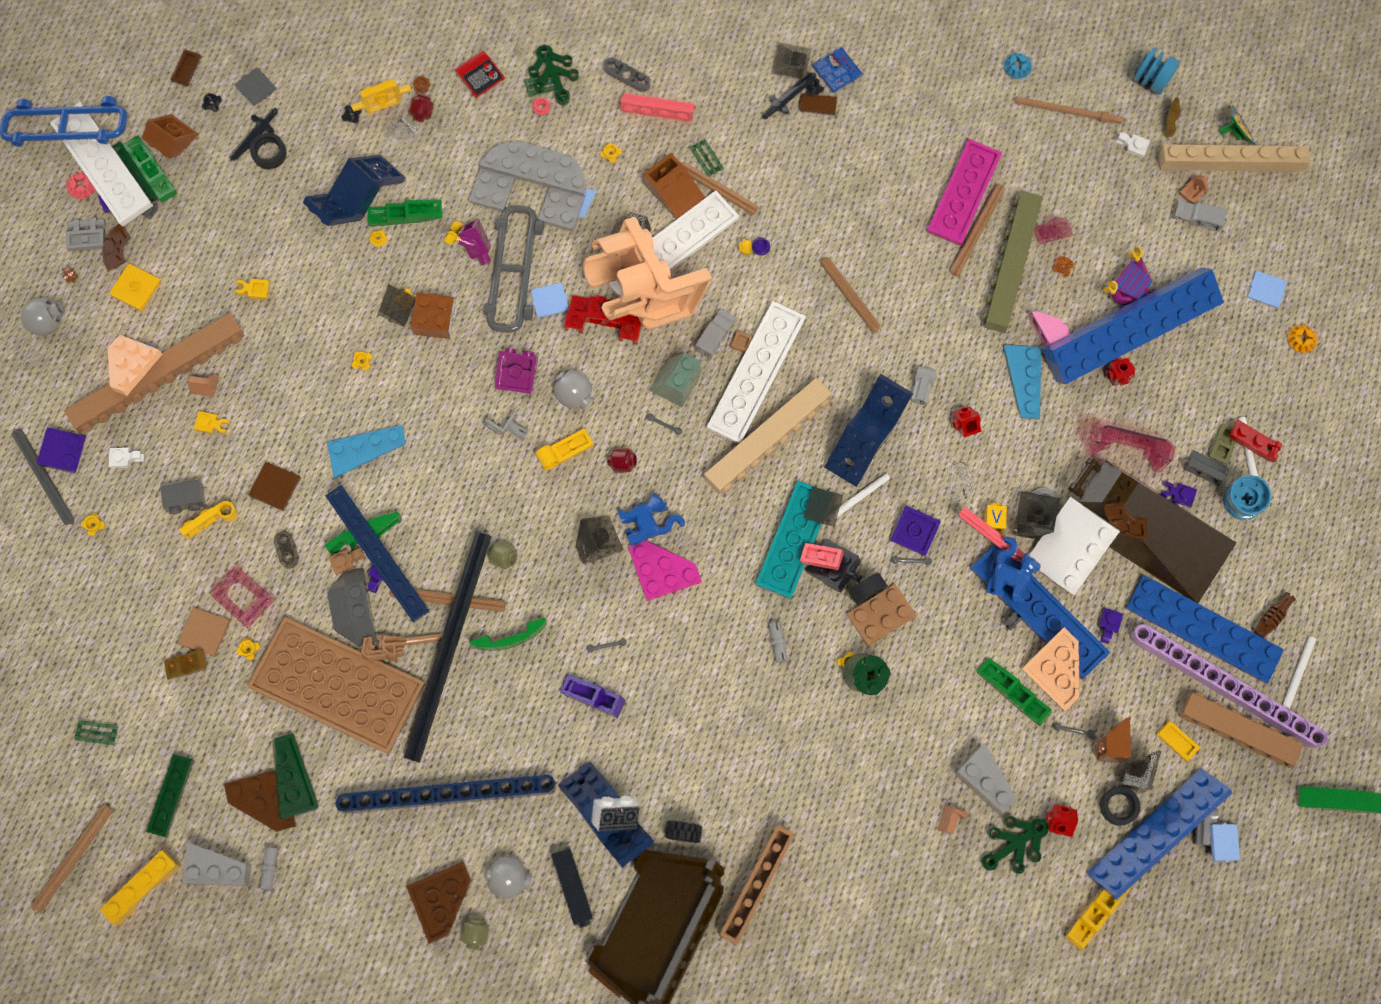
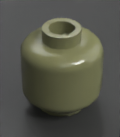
M501 541L491 545L487 552L490 564L503 569L512 567L518 557L514 546Z
M470 918L469 921L463 924L461 941L467 944L466 948L479 950V946L486 945L489 926L485 924V920Z

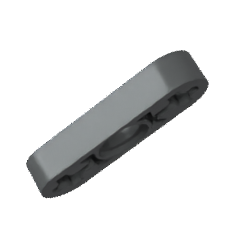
M616 58L605 60L604 71L606 74L639 92H646L650 89L651 80L644 73ZM615 64V68L609 69V65ZM625 72H630L632 77L626 79L622 75ZM639 81H646V85L643 84L642 86H640Z

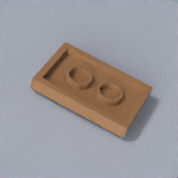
M896 584L846 614L867 647L917 616Z

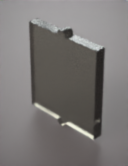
M388 285L377 315L389 320L390 323L394 322L405 327L416 297L405 292V289H398Z
M812 487L804 519L817 522L818 525L825 524L835 527L843 495L830 492L829 489L823 490Z

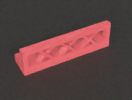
M624 93L623 97H621V112L692 122L694 103Z

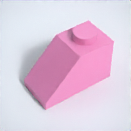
M1037 311L1032 312L1029 319L1045 347L1070 335L1068 326L1063 324L1061 319Z

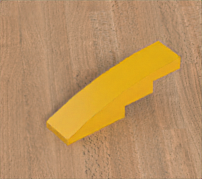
M1131 887L1117 900L1102 889L1078 918L1065 938L1080 951L1083 950L1107 918L1113 914Z

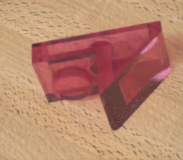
M1057 216L1053 218L1052 222L1035 226L1034 228L1039 245L1074 236L1068 219Z

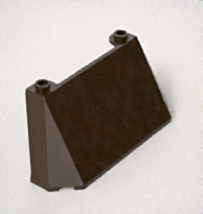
M645 850L634 858V870L638 874L603 944H595L587 951L585 962L630 1004H670L724 894V886L721 885L724 867L711 859Z

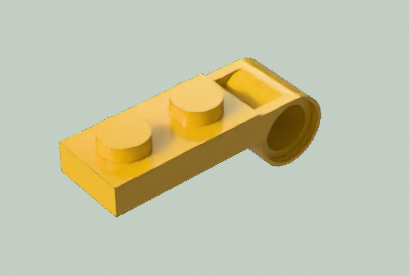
M585 428L552 446L546 445L535 452V455L546 471L593 447L594 443Z
M223 501L213 508L203 510L194 520L185 522L179 531L188 540L219 518H222L225 522H233L238 516V511L231 502ZM226 509H232L229 515H224Z

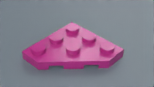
M648 541L628 547L647 601L702 583L696 564Z

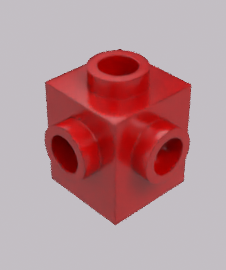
M1118 357L1112 360L1106 368V375L1108 380L1111 381L1112 386L1118 384L1123 386L1131 382L1130 380L1135 375V367L1132 362L1130 363L1128 357L1124 359Z
M970 406L962 407L953 412V428L955 431L958 430L964 438L982 432L980 415Z
M1053 804L1052 810L1048 811L1046 815L1049 832L1073 837L1078 824L1077 809Z

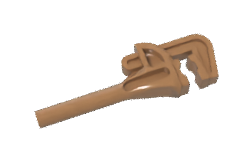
M443 633L407 638L384 634L377 635L379 650H375L372 636H368L363 640L362 657L366 661L387 659L397 662V658L403 657L405 654L403 647L441 641Z

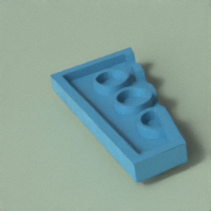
M1004 345L1003 349L1020 418L1039 420L1041 347Z
M402 425L327 442L334 478L336 479L363 464L369 463L382 455H386L406 445Z

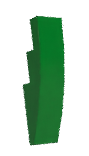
M139 135L123 144L161 203L177 195L174 187Z
M404 200V203H386V207H369L367 210L368 227L420 223L443 217L442 200Z
M398 512L376 517L367 522L379 538L401 521L402 517ZM347 530L324 546L333 555L346 544L353 549L358 543L350 531Z
M988 658L978 669V675L1038 726H1041L1051 715L1052 709L1037 699L1036 694L1022 685L1018 678L991 658Z
M1299 787V807L1381 814V793Z

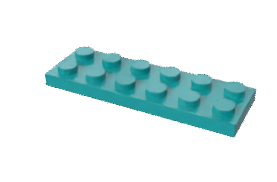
M797 481L755 586L790 600L792 599L805 564H802L800 561L805 543L814 544L834 494Z

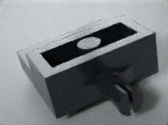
M827 539L822 546L842 549L844 552L839 570L809 565L806 569L809 575L823 581L825 585L839 593L843 591L850 578L859 583L863 577L855 572L861 563L859 556Z

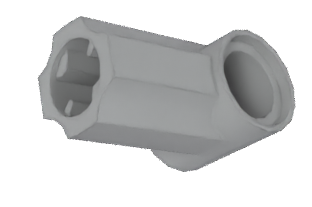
M918 366L914 379L915 386L912 392L914 393L911 398L912 402L920 405L927 404L937 370Z
M1217 808L1195 827V845L1211 846L1210 825L1217 824Z

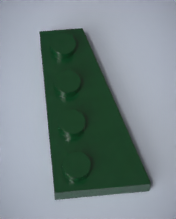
M294 734L274 738L272 742L279 821L317 810L319 805Z

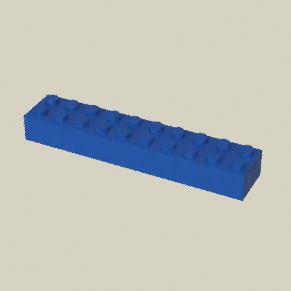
M1199 268L1044 347L1043 351L1055 381L1066 385L1223 304L1224 301L1213 269Z

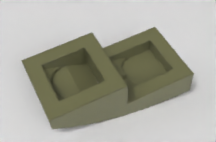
M1223 423L1209 457L1227 465L1235 448L1236 441L1229 438L1232 427Z

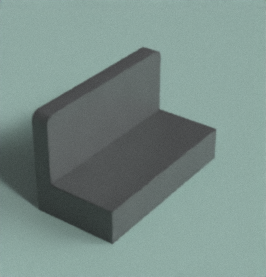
M1193 450L1184 470L1219 486L1225 480L1227 466Z

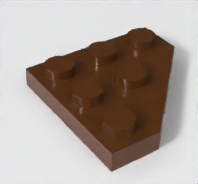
M275 770L224 784L228 804L276 832L297 827L295 817L279 821Z
M460 862L406 886L428 944L449 936L471 883V878L464 862Z

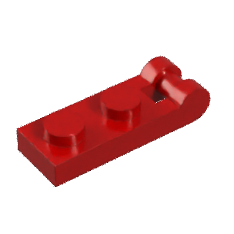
M1239 419L1234 422L1229 434V438L1267 461H1277V453L1282 448L1281 442L1268 438Z

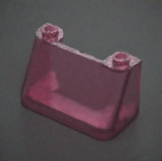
M1099 420L1092 428L1087 454L1097 456L1099 451L1103 449L1108 450L1109 445L1113 443L1146 450L1144 459L1152 464V471L1161 473L1173 460L1175 447L1162 434L1107 420Z

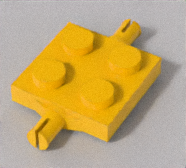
M394 79L386 80L379 85L370 86L360 91L361 101L351 104L353 112L364 108L367 114L400 103L402 94L412 90L409 84L399 88Z

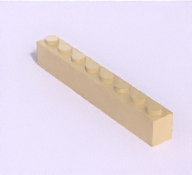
M1164 144L1159 152L1160 170L1304 172L1310 164L1309 146Z
M815 378L704 474L705 481L719 495L722 492L725 494L729 492L736 480H743L750 468L755 469L760 465L761 459L765 455L769 457L775 451L774 447L779 443L783 445L789 439L788 435L792 432L797 433L803 427V422L806 420L811 421L817 415L816 411L818 409H825L831 402L832 393Z

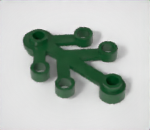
M541 45L536 49V62L528 68L529 76L536 78L539 76V69L544 62L546 65L541 78L534 82V89L537 92H543L545 84L549 77H551L557 91L555 94L556 102L559 105H566L570 102V93L563 88L558 74L568 78L570 81H577L579 79V72L576 69H564L554 65L552 62L554 60L562 63L565 67H570L573 64L571 55L561 56L554 53L550 46Z
M1009 816L1004 821L1006 828L1013 829L1016 827L1028 831L1023 835L1000 831L996 827L990 829L988 836L991 840L1000 839L1010 841L1011 843L994 855H985L981 860V865L985 870L992 871L997 868L998 862L1017 849L1012 871L1015 874H1022L1025 871L1023 862L1026 842L1033 838L1032 851L1028 854V859L1032 863L1039 862L1042 858L1040 853L1041 838L1048 834L1049 827L1046 821L1041 818L1025 822ZM1008 819L1014 821L1013 826L1008 825ZM1036 825L1042 826L1041 832L1036 830ZM992 830L998 832L996 838L991 835ZM1032 853H1036L1038 855L1037 860L1032 859ZM989 858L994 861L993 866L987 864ZM1017 864L1021 865L1022 870L1020 872L1016 871L1015 866Z

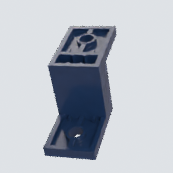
M382 155L348 158L328 194L306 196L303 203L310 212L318 216L321 222L327 226L361 221L381 186L401 184L406 177Z
M880 374L863 406L847 424L824 468L857 487L873 458L891 435L914 393ZM884 396H889L892 399V403H887L884 400ZM845 458L851 459L854 465L847 464Z
M590 761L582 765L574 774L565 778L558 785L621 868L655 843L638 822L636 829L598 831L591 823L594 799L620 797L612 785Z

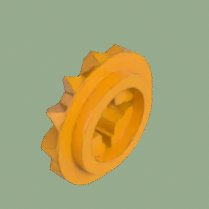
M1297 324L1291 328L1287 336L1290 347L1300 353L1312 351L1318 342L1317 333L1312 330V327H1308L1305 324ZM1303 332L1304 337L1308 338L1304 341V343L1302 341V338H1299L1303 334Z

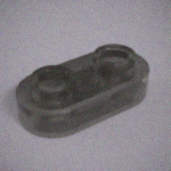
M287 531L277 533L274 537V545L280 564L286 569L295 568L299 563V555L293 536ZM286 538L285 543H280V540ZM287 556H292L290 561L285 560Z

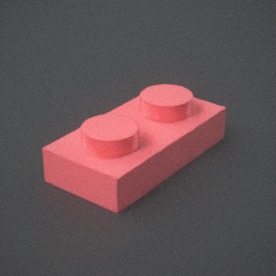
M805 543L800 561L802 564L839 570L844 552L842 549Z

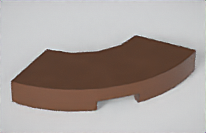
M120 223L109 232L103 243L102 257L108 272L125 264L123 248L131 237Z
M1124 502L1103 504L1105 514L1113 527L1133 538H1148L1146 518L1130 514L1125 508Z

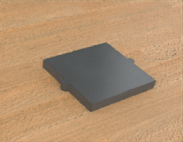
M258 67L249 74H244V77L234 84L253 106L263 99H267V96L277 89Z

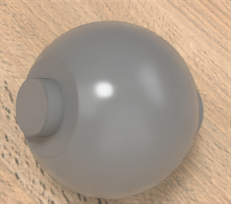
M45 298L33 299L23 307L21 325L25 330L35 335H49L59 327L61 316L64 315V309L58 301L53 303Z
M570 370L567 373L563 371L555 378L558 382L554 385V393L562 405L569 408L581 407L584 410L594 400L590 396L592 391L591 382L584 373L576 370Z
M504 857L496 860L490 868L486 869L485 880L494 895L503 899H510L518 896L523 889L529 890L532 874L526 873L524 865L517 859Z

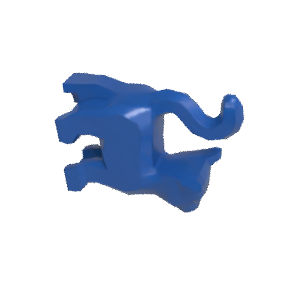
M652 494L647 503L639 504L628 512L618 511L623 524L637 523L638 528L636 530H626L631 546L641 544L647 539H653L658 535L667 534L671 531L674 522H678L680 527H684V518L677 514L671 515L666 520L665 526L659 527L652 514L667 511L668 507L666 506L667 502H664L657 494Z
M1005 537L1004 542L1009 544L1010 548L999 553L994 575L989 580L986 593L1004 597L1005 592L1003 588L1005 585L1014 587L1013 601L1023 604L1022 593L1029 585L1031 575L1040 570L1041 564L1030 557L1029 553H1026L1021 561L1020 570L1007 565L1005 558L1013 556L1017 551L1018 545L1015 539Z

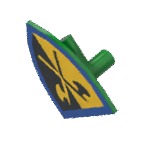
M1232 105L1231 118L1233 121L1220 128V134L1224 135L1231 131L1237 141L1245 136L1252 144H1255L1244 120L1235 106Z

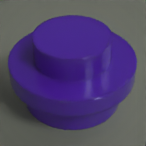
M757 238L752 244V250L756 255L764 256L770 251V243L765 238Z

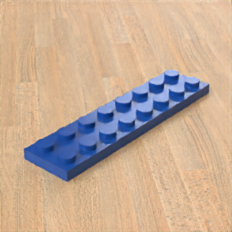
M996 545L970 568L987 586L989 580L994 575L997 557L1003 551ZM1012 557L1005 558L1007 565L1015 569H1021V564ZM1031 575L1029 585L1022 593L1023 604L1013 601L1014 587L1005 585L1003 588L1005 592L1004 597L998 596L1014 613L1017 612L1018 617L1023 618L1022 621L1045 644L1064 627L1079 641V678L1081 680L1111 653L1033 575Z
M1145 575L1141 577L1126 607L1130 612L1265 684L1269 683L1284 652L1283 648Z
M1201 768L1089 870L1087 875L1117 900L1232 794L1231 789Z

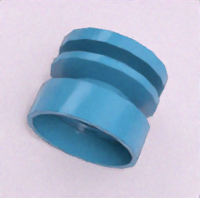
M1153 47L1138 66L1134 81L1138 83L1141 77L1144 76L1145 78L1141 85L1144 86L1151 80L1153 82L1150 90L1161 95L1165 85L1169 83L1181 61L1170 56L1163 62L1164 52L1161 51L1156 58L1154 56L1158 48Z
M1246 475L1237 479L1227 488L1224 493L1223 503L1231 516L1245 521L1255 518L1267 509L1271 502L1272 494L1265 480L1258 476ZM1243 496H1245V499L1248 500L1247 503H1245V500L1241 499Z

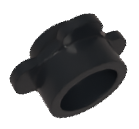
M816 78L806 87V93L809 96L819 95V93L824 91V87L820 85L819 79Z
M213 93L206 94L203 98L202 108L204 110H212L213 112L219 111V104L222 102L221 96H216Z
M346 105L344 107L345 112L341 116L342 120L354 124L358 123L359 114L362 113V110L353 112L352 107Z

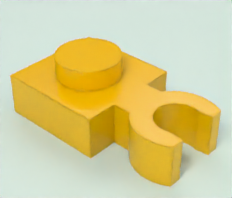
M250 279V284L243 280L237 281L238 286H243V289L235 290L237 295L244 296L248 294L249 299L268 300L269 280Z
M198 411L193 429L213 434L214 429H217L221 434H227V430L221 429V426L223 424H230L227 419H220L218 421V415Z

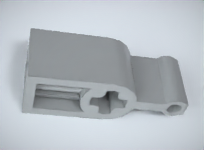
M1179 200L1174 218L1188 221L1191 225L1220 232L1224 226L1227 210L1203 203L1191 204L1184 200Z
M720 309L714 320L710 322L695 344V351L711 359L735 323L736 317Z

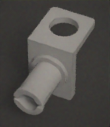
M516 411L513 412L503 428H500L488 419L484 421L486 427L503 436L505 431H509L522 440L528 432V429L515 422Z

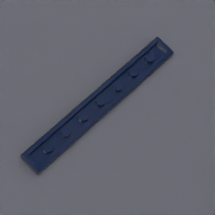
M340 485L325 495L412 622L415 623L430 612L344 487Z

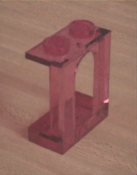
M239 567L229 571L226 579L222 583L217 584L211 594L219 604L247 629L275 601L269 593L262 589ZM239 583L244 585L259 598L246 613L228 597V589L233 584Z

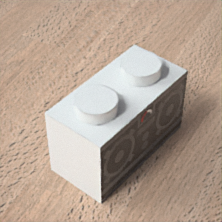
M629 796L594 799L591 823L598 831L636 829L640 806Z

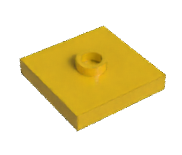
M128 263L109 292V295L142 312L162 281Z

